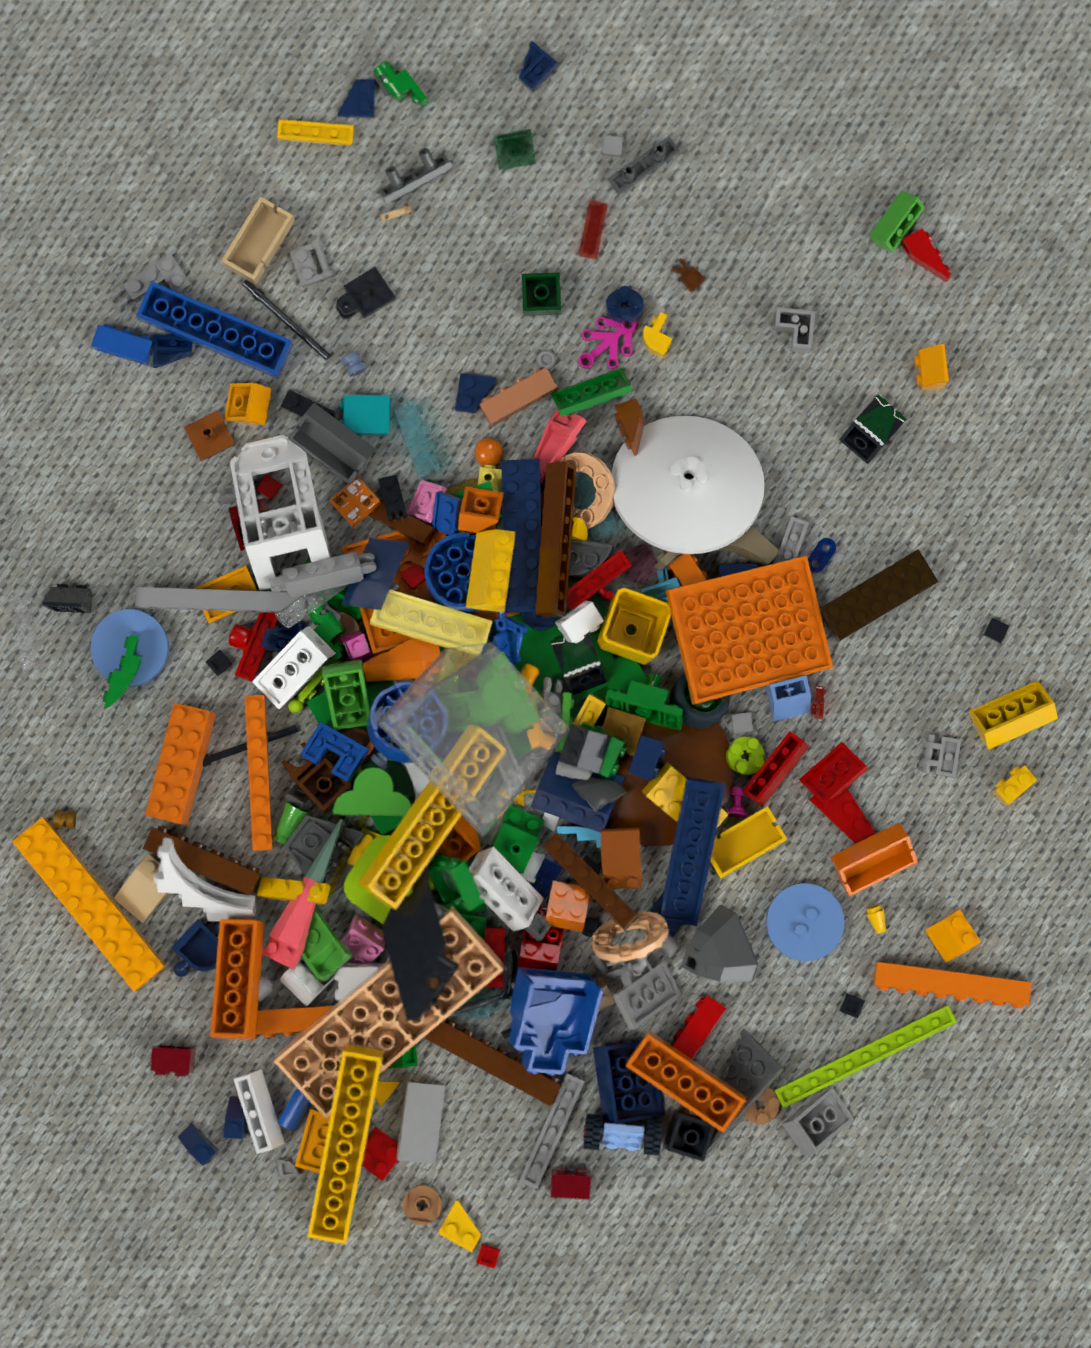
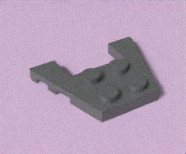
M307 814L283 845L305 876L337 825L336 823ZM343 826L339 837L352 847H355L364 833ZM324 876L322 883L328 884L330 880Z

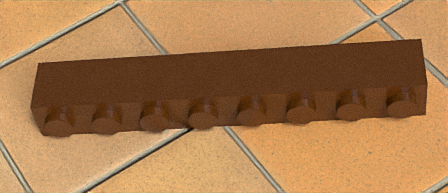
M565 461L547 463L545 472L537 602L535 604L536 614L545 618L566 617L576 466Z
M449 1019L446 1022L442 1021L423 1037L550 1107L562 1086L559 1083L560 1079L553 1075L547 1077L540 1072L538 1074L527 1072L521 1063L522 1059L515 1056V1058L507 1055L508 1051L499 1046L497 1049L491 1047L490 1041L482 1037L478 1040L473 1037V1032L466 1028L463 1031L456 1028L457 1024Z

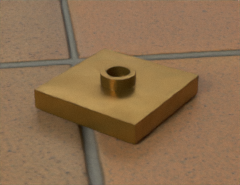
M609 707L602 729L627 741L626 747H628L626 753L634 755L646 718Z

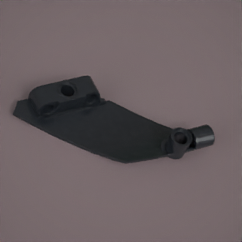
M427 866L412 885V893L408 896L405 895L396 909L390 908L382 926L391 967L407 1021L421 1020L425 1012H428L433 1007L459 967V964L443 954L447 944L428 880L432 870ZM436 977L439 984L436 988H433L431 980Z

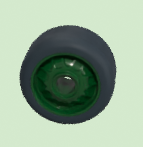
M684 673L679 677L671 690L670 704L677 705L683 709V724L692 728L703 729L713 726L723 717L730 704V695L693 704L686 674Z

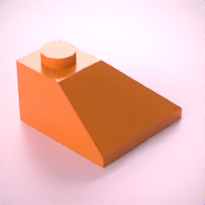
M465 486L458 530L478 533L498 523L504 493Z
M462 813L437 850L443 856L467 861L481 849L475 824Z

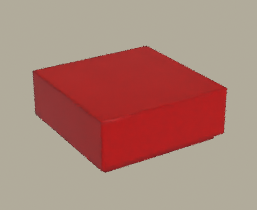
M266 474L256 490L273 500L283 485Z
M416 563L400 574L411 590L426 580L425 574Z
M481 1244L476 1263L495 1269L500 1249Z

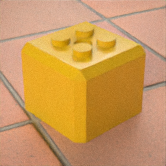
M627 588L618 590L610 600L596 642L599 649L644 665L651 662L659 653L671 617L669 604ZM626 626H634L636 633L634 635L627 634Z

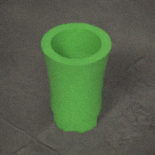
M286 801L279 823L275 828L276 832L272 838L281 844H285L306 814L310 815V813Z

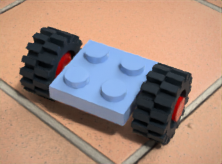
M587 1113L584 1125L583 1149L599 1150L602 1137V1146H606L609 1149L625 1148L629 1151L640 1150L642 1141H644V1155L659 1156L662 1143V1120L646 1119L645 1133L644 1127L609 1123H605L604 1129L601 1131L602 1115Z

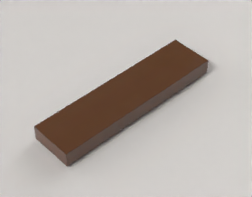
M380 500L382 504L368 515L425 546L434 532L433 527L408 514V518H403L402 513H399L400 520H396L394 514L392 515L393 521L389 522L384 501Z

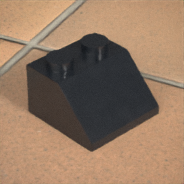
M571 724L559 761L580 769L599 773L612 736L578 724Z
M675 1109L663 1147L667 1151L704 1162L715 1127L702 1118Z

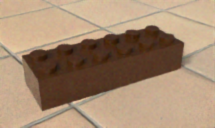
M158 825L157 828H151L142 849L158 855L159 846H162L164 838L172 839L178 857L188 869L245 894L254 895L263 875L259 873V868L250 864L243 866L241 865L242 861L229 856L227 859L223 857L225 853L216 849L206 850L207 845L197 841L190 843L188 842V837L177 833L174 836L170 834L172 830Z

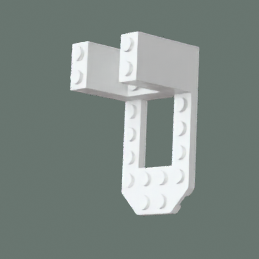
M285 435L247 443L242 447V452L238 457H234L230 461L244 545L259 590L271 588L269 579L277 577L273 556L307 548L311 562L332 558L316 502L307 453L291 442ZM290 468L297 505L259 513L253 476Z

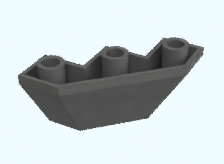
M719 905L695 933L685 952L681 967L697 976L719 982H752L756 974L758 962L737 913L723 905Z

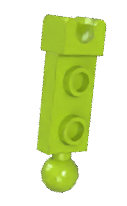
M332 657L325 665L341 662L339 660L336 661V659ZM322 668L299 693L298 698L289 701L288 709L290 712L299 713L303 709V702L307 699L311 700L317 694L316 688L320 684L324 685Z

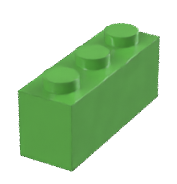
M900 191L869 237L877 247L893 253L925 209V206L917 196Z

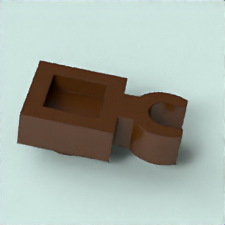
M680 258L679 262L682 264V268L677 269L673 265L672 270L676 274L682 275L678 280L692 293L705 281V278L693 266L688 269L686 262Z

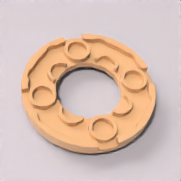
M585 452L568 454L562 457L559 462L566 461L576 466V472L587 473L593 479V484L596 488V496L592 505L582 510L573 508V517L582 519L587 529L600 524L612 509L614 503L613 496L615 494L614 480L607 465L595 455Z
M638 912L637 916L639 918L627 930L644 929L648 932V935L646 934V938L642 941H635V945L626 943L619 947V944L613 945L612 941L617 935L625 931L611 919L594 932L592 936L593 942H591L593 951L597 957L611 963L645 958L648 953L660 948L668 936L666 920L654 912Z

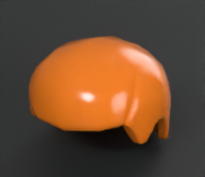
M484 438L478 441L474 449L477 463L483 468L484 465L499 466L503 460L501 444L494 438Z

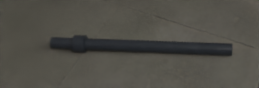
M248 280L243 282L242 286L252 294V297L257 302L260 301L323 359L327 361L331 355L272 303L260 288L257 289Z
M296 725L268 734V742L297 733ZM247 742L211 755L206 754L203 766L212 765V762L246 751Z

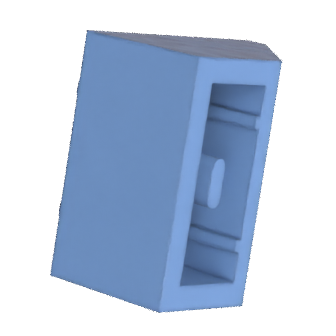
M806 675L765 686L773 722L810 713L811 693Z

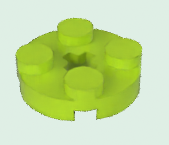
M746 736L737 738L730 743L731 745L726 752L728 766L740 775L754 774L765 763L763 747L756 738ZM743 751L749 753L748 761L741 758V755L744 754Z

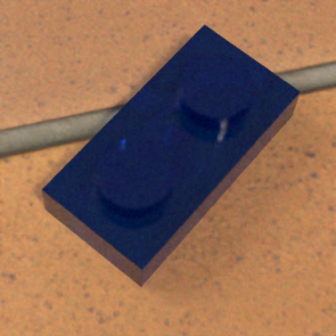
M547 858L544 859L534 877L535 882L530 884L544 898L543 901L550 892L553 881H556L562 870L561 866Z

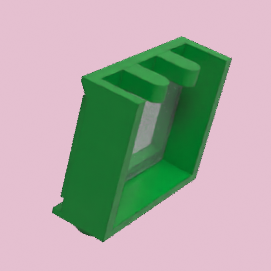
M439 854L432 856L426 866L432 870L429 876L443 905L452 902L453 906L460 904L462 908L466 907L468 911H471L485 902L484 899L480 898L481 894L467 864H465L466 860Z

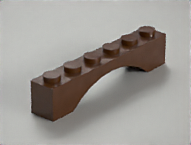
M557 833L543 845L545 851L584 888L624 931L639 918Z

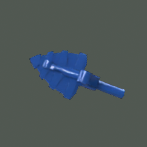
M498 612L499 618L495 619L491 624L488 638L494 649L498 651V654L504 651L515 672L516 663L521 661L519 650L522 647L523 634L527 632L528 628L525 624L512 619L511 616L506 617V612Z

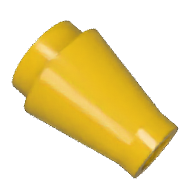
M881 904L867 907L865 914L875 933L886 932L884 908L881 907Z

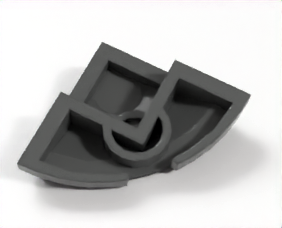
M592 777L572 784L575 791L583 800L588 802L595 812L609 802L612 804L626 794L624 788L609 779Z

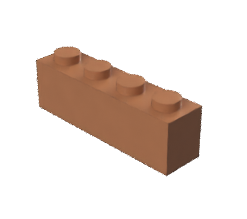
M541 367L535 369L528 378L521 377L510 388L505 386L498 391L499 394L493 397L489 395L481 400L480 408L491 427L550 395L552 392L557 391V385L546 367L544 369H541Z

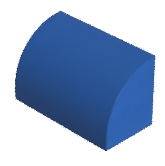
M298 1088L295 1090L277 1122L293 1131L297 1130L311 1105V1102Z

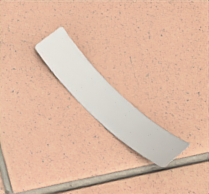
M545 812L542 818L544 820L543 826L554 831L559 817ZM532 853L524 873H521L525 880L532 883L535 882L545 856L544 854Z

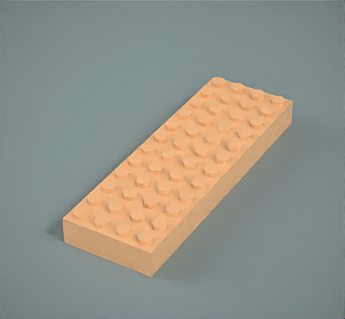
M453 906L439 917V921L447 944L443 954L459 964V967L433 1007L428 1012H425L421 1020L407 1021L389 959L276 1054L274 1062L325 1118L331 1115L345 1044L383 1051L380 1074L504 970V963ZM435 977L431 980V986L436 988L439 981Z

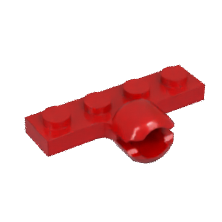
M260 612L253 628L240 624L234 625L228 642L230 646L243 651L235 672L236 677L249 682L255 679L266 649L260 647L265 629L276 627L281 613Z

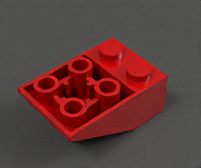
M539 907L536 913H539L545 919L547 908ZM551 926L540 941H537L524 929L518 967L556 971L564 929Z

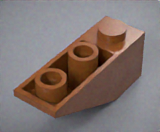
M635 398L615 405L616 413L613 414L616 424L621 425L619 429L622 437L626 436L624 440L627 449H631L634 456L638 453L645 425L642 410Z

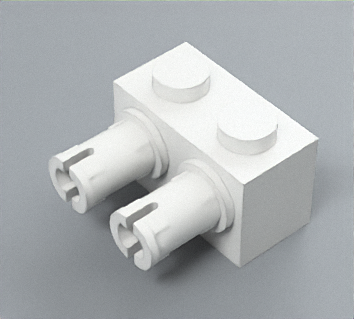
M584 601L567 613L566 617L560 618L555 623L566 641L578 643L585 638L584 635L589 631H596L600 627L599 624L604 622L592 602Z

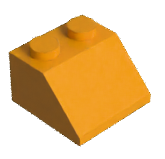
M945 344L918 350L916 356H914V365L918 367L919 374H916L917 386H920L921 391L944 388L949 382Z
M231 383L224 421L252 426H265L271 388L256 383Z
M955 909L925 929L926 934L945 963L967 952L981 942L960 909Z

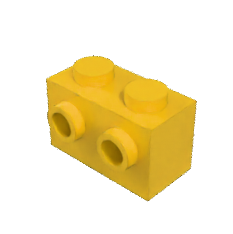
M1017 765L1009 772L1010 776L1006 780L1002 778L995 784L996 788L992 792L1004 806L1012 803L1037 781L1026 766L1019 767Z

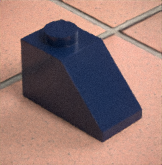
M229 1097L223 1138L244 1139L247 1137V1121L240 1098Z
M192 1123L178 1136L186 1150L202 1166L219 1151Z

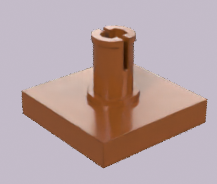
M218 410L184 427L201 462L235 445Z

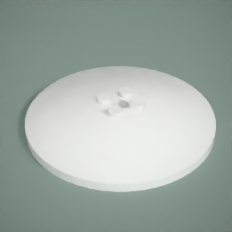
M696 416L667 417L645 425L637 455L634 456L632 450H628L624 443L616 455L611 472L615 485L614 505L626 526L647 543L675 553H706L718 550L736 541L754 523L759 514L764 496L765 484L762 467L749 444L727 426ZM690 473L694 478L688 480L684 475Z

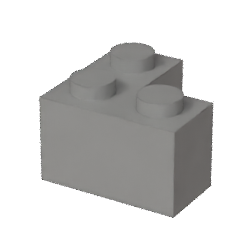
M777 307L773 331L792 333L791 352L810 353L812 349L815 311Z

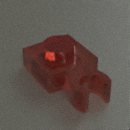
M823 686L816 687L815 704L811 703V715H814V720L823 719L825 687Z

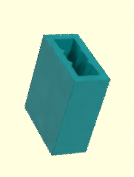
M344 395V400H340V412H344L340 423L358 436H390V395Z

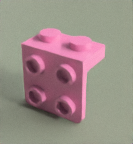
M358 915L352 919L349 931L341 939L353 955L347 963H371L384 950L386 944L383 931Z

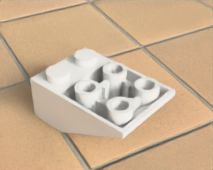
M301 957L295 969L289 968L279 980L307 1007L335 979V973L326 982L318 980L303 957Z

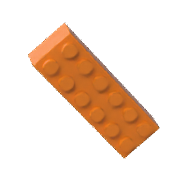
M178 703L173 704L145 812L146 816L188 826L216 713Z
M220 919L210 1037L230 1040H255L265 925L258 920Z
M650 1030L647 1031L626 1062V1066L723 1133L746 1101L745 1095Z

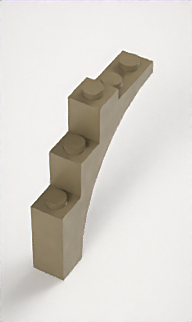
M752 525L736 541L718 549L736 553L752 561L754 564H758V567L769 565L780 552ZM663 550L656 558L659 561L655 567L661 571L669 562L683 555V553L666 552Z

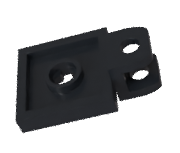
M373 267L343 286L346 294L337 300L336 310L342 319H349L359 312L365 319L394 301L396 296L377 268ZM368 288H369V289H373V290H374V292H373V295H374V296H372V297H371L370 295H367V296H366V295H365V293H366V291H367L366 289H368Z

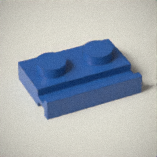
M442 491L436 492L432 527L447 535L459 533L458 525L462 499L450 494H444Z

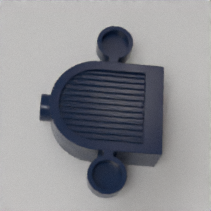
M197 919L171 947L184 960L174 965V973L177 976H186L190 971V966L198 971L216 969L220 921H215L211 930L201 919Z

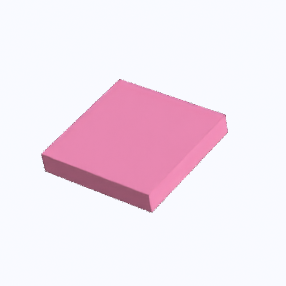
M421 480L407 508V514L416 519L431 523L433 520L435 494L439 491L445 494L447 488Z

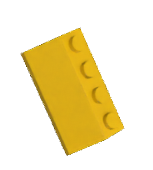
M495 529L476 533L466 608L505 613L515 532Z
M1038 680L968 711L981 740L988 750L1058 719L1054 701Z

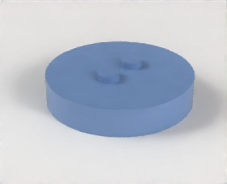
M134 609L120 610L108 615L99 623L91 639V656L94 665L108 679L109 673L113 672L114 669H122L119 663L121 656H125L127 648H124L126 637H130L132 633L140 635L136 654L143 655L139 670L129 687L144 685L155 679L164 669L169 657V640L162 625L151 615Z
M795 884L780 891L771 901L766 913V930L774 947L785 956L799 961H813L826 956L837 946L844 930V915L839 902L828 890L815 884Z

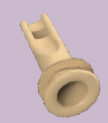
M404 204V207L381 214L380 216L382 222L408 214L412 210L410 204L407 206Z

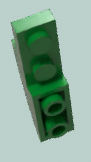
M132 633L130 637H126L124 648H127L125 656H121L119 663L122 669L116 668L108 675L107 683L110 685L108 691L105 690L102 702H105V708H109L119 700L129 688L139 670L143 655L136 654L140 639L138 634Z

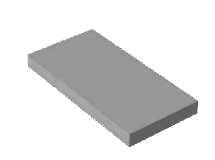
M406 1081L396 1160L435 1164L445 1092L444 1085Z

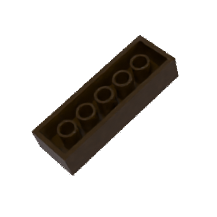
M918 549L822 606L820 613L836 641L840 642L939 581Z

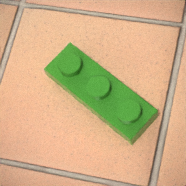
M562 693L561 731L558 732L557 752H562L570 725L573 723V719L570 717V710H573L574 698H571V693Z

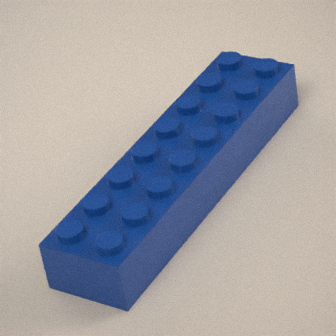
M152 281L136 314L138 320L191 341L193 344L279 379L293 347L292 340Z

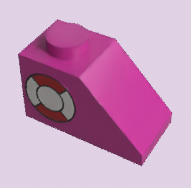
M356 631L340 639L349 661L362 659V663L372 658L370 648L363 633Z

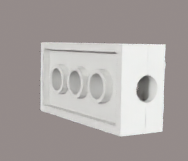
M308 626L301 630L252 682L280 709L288 704L336 653Z
M494 847L478 852L469 871L481 894L480 898L485 900V903L513 932L529 927L544 898Z

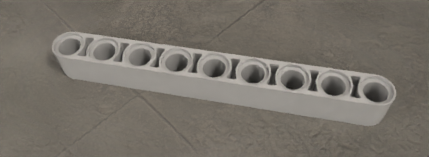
M136 587L135 607L265 613L305 614L307 594L290 597L287 592Z

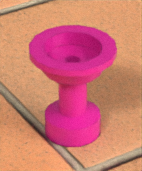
M731 788L730 794L734 796L733 806L729 807L728 811H726L729 814L728 816L747 817L748 814L741 807V797L745 796L742 792L744 788Z

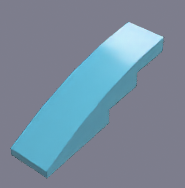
M557 826V834H577V841L596 840V848H601L600 832L584 827Z

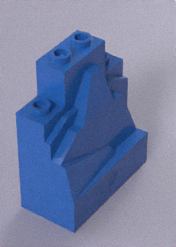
M519 967L510 1008V1014L513 1018L510 1026L509 1041L516 1050L524 1051L521 1063L527 1072L532 1074L540 1072L548 1075L564 1074L569 1054L575 1056L579 1054L587 1055L604 991L591 974Z

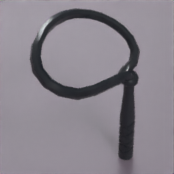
M510 945L505 954L503 990L501 993L463 1004L454 1011L455 1015L482 1007L500 999L505 1000L506 998L510 1000L512 998L518 967L517 951L514 946ZM512 952V979L510 990L508 993V969L510 954Z

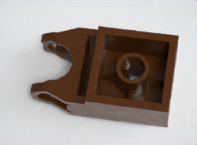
M303 742V743L301 744V746L303 747V749H304V747L306 746V743H305V742ZM324 756L318 765L309 760L300 767L293 766L285 760L281 762L288 770L292 781L324 815L334 807L339 796L353 789L350 783L331 773L334 766ZM329 783V788L322 790L321 784Z

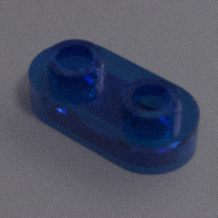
M821 539L808 557L811 573L817 574L822 572L835 553L836 544L832 539ZM823 545H827L829 547V551H823ZM817 561L819 566L813 567L812 562Z

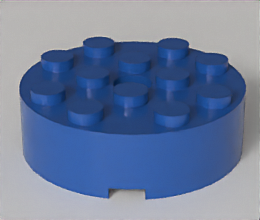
M470 533L449 535L437 542L429 552L425 564L426 585L430 595L439 605L465 613L480 610L466 608L476 540L475 535ZM467 570L469 573L465 576L460 575L459 571Z
M412 682L397 683L386 690L384 689L376 697L367 720L368 734L375 748L385 757L401 763L419 762L431 756L438 749L448 725L445 706L443 707L437 694L423 685Z

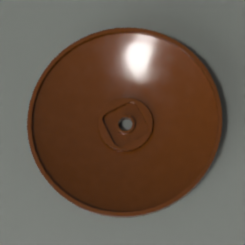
M668 694V705H670V694ZM607 712L600 717L595 726H603ZM645 722L641 736L664 743L663 748H666L663 759L658 760L657 763L664 766L668 762L685 777L724 782L725 790L721 808H724L731 792L734 771L730 769L726 761V752L730 744L719 723L717 722L713 726L703 729L692 728L682 724L681 731ZM626 753L623 758L620 757L618 762L620 767L616 773L625 776L622 788H624L626 794L617 800L608 829L639 828L641 845H673L677 821L642 792L649 781L628 774L634 755Z

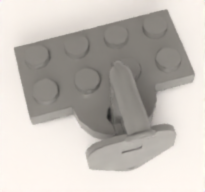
M594 952L591 954L604 981L612 983L622 979L624 988L612 996L630 1030L639 1027L682 995L665 961L651 967L646 957L619 961L622 963V967L608 971L603 959L597 957ZM608 961L606 964L607 966H611L617 963H611L610 961Z

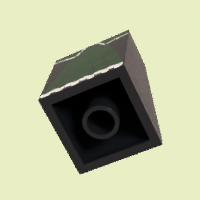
M877 395L839 440L866 464H869L907 419L885 399Z
M589 633L585 634V638L578 643L566 641L563 635L557 636L550 641L571 696L606 683L601 662Z

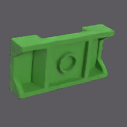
M316 904L302 957L316 978L326 982L353 955L344 942L336 937L321 914L323 912Z

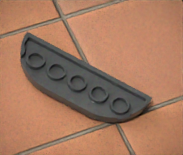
M571 539L569 577L577 578L588 575L610 558L614 549L613 545Z

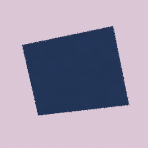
M369 538L363 554L372 553L375 556L373 562L377 565V568L373 572L363 574L364 578L360 582L349 585L341 605L381 610L409 542Z

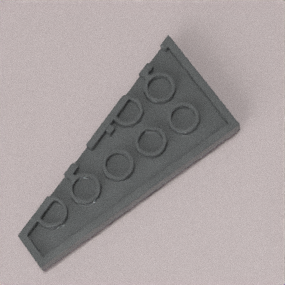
M743 1029L742 1037L738 1045L735 1046L734 1054L730 1062L727 1063L720 1079L745 1095L746 1101L724 1133L717 1128L714 1129L706 1155L784 1070L745 1029Z

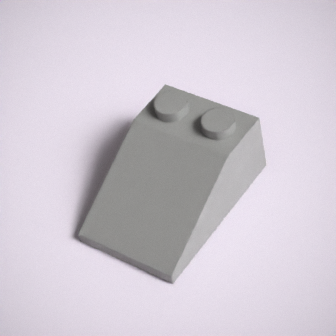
M832 1087L795 1112L782 1124L802 1154L806 1156L816 1153L849 1125L854 1118Z

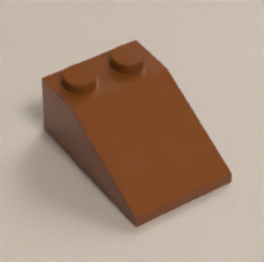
M639 828L601 829L602 880L611 889L642 888Z

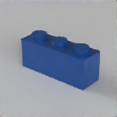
M104 324V326H97L91 347L96 351L148 366L153 353L154 342L148 336H134L133 332L122 329L121 332L115 330V327L112 325Z

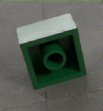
M560 272L522 274L523 316L561 315Z

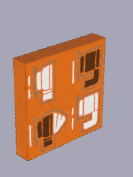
M358 476L353 479L350 485L347 484L329 500L331 505L353 528L382 504Z

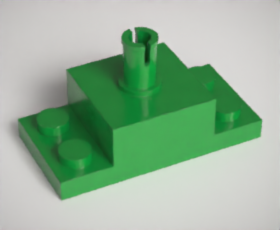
M650 673L647 684L631 681L627 694L616 689L607 691L606 711L611 707L646 718L645 722L681 731L683 709L674 704L668 705V690L658 688L661 676L658 674L655 675L654 679V673Z
M509 804L489 848L494 847L519 874H523L539 840L537 836L544 820Z

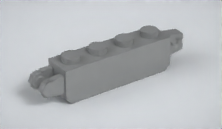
M353 552L282 569V575L269 579L272 592L287 591L288 596L297 597L360 582L364 578L363 574L376 570L377 565L373 562L375 556L372 553L358 555V552Z

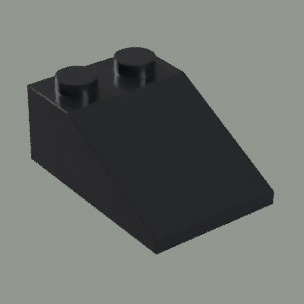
M57 584V587L49 589L42 606L53 612L91 613L92 590L87 589V585H76V588H68L67 584Z

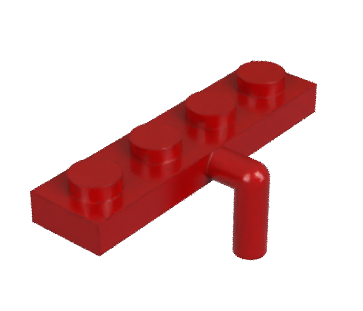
M621 550L568 589L567 608L569 611L582 604L597 591L605 600L613 598V592L608 591L605 585L632 566Z

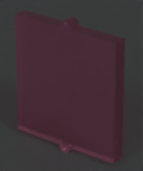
M645 543L634 549L630 548L628 552L624 553L632 564L631 567L624 571L632 586L648 581V578L657 574L656 562Z

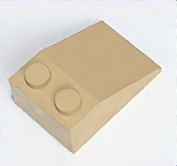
M148 854L114 897L118 903L142 923L145 922L169 894L158 892L157 884H154V873H158L160 861L152 854Z

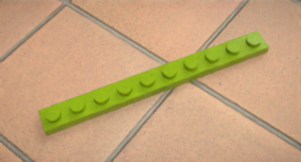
M946 1005L774 1091L784 1108L957 1023L949 1005Z

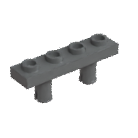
M668 136L610 176L607 181L615 192L620 195L680 153V150L670 136Z
M423 148L418 152L423 166L400 178L395 166L388 167L385 172L390 184L379 189L382 198L388 204L389 202L396 201L400 196L414 191L420 185L429 183L433 178L443 175L453 168L450 160L445 154L433 159L429 149Z

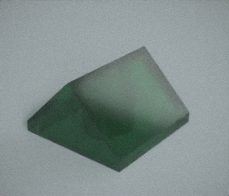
M531 129L493 135L499 170L536 164Z

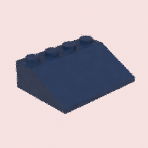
M552 751L531 807L600 832L601 829H608L617 800L612 804L609 802L595 812L588 802L583 800L572 787V784L582 779H572L556 775L561 753ZM593 772L591 777H589L609 779L621 787L625 776L619 774H612L611 777L607 778L596 772Z
M641 1040L593 1047L603 1125L605 1123L624 1124L665 1116L662 1091L626 1066L627 1060Z

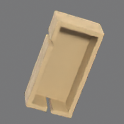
M260 196L221 260L223 266L257 285L265 272L263 266L268 267L294 224L293 215L280 207L276 209L273 203Z

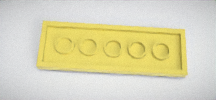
M389 590L382 609H374L370 624L482 658L492 621Z

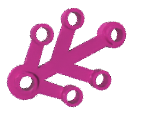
M599 317L596 320V326L599 329H604L606 326L617 327L618 329L613 333L595 332L589 329L582 332V339L588 342L592 339L604 341L590 353L581 354L578 360L579 366L583 369L591 368L594 359L610 346L607 366L609 369H616L618 367V338L624 334V346L621 349V354L624 357L631 356L633 352L631 336L638 327V321L631 322L632 326L627 328L625 326L627 321L619 323L612 319ZM599 320H604V321H605V325H604V326H600V325L598 324V321H599ZM586 332H589L591 334V337L585 338L584 334ZM624 348H629L630 353L625 354L623 352ZM583 359H588L590 363L584 365L582 361ZM611 360L616 361V365L610 366L609 362Z

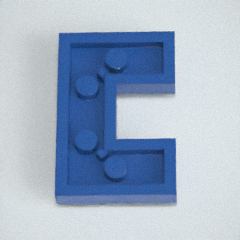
M320 722L300 755L318 765L329 749L341 756L331 773L349 783L369 752V749Z

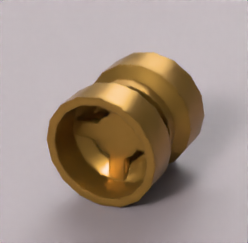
M56 809L54 813V828L61 829L62 827H67V829H75L76 810L64 812L61 809Z

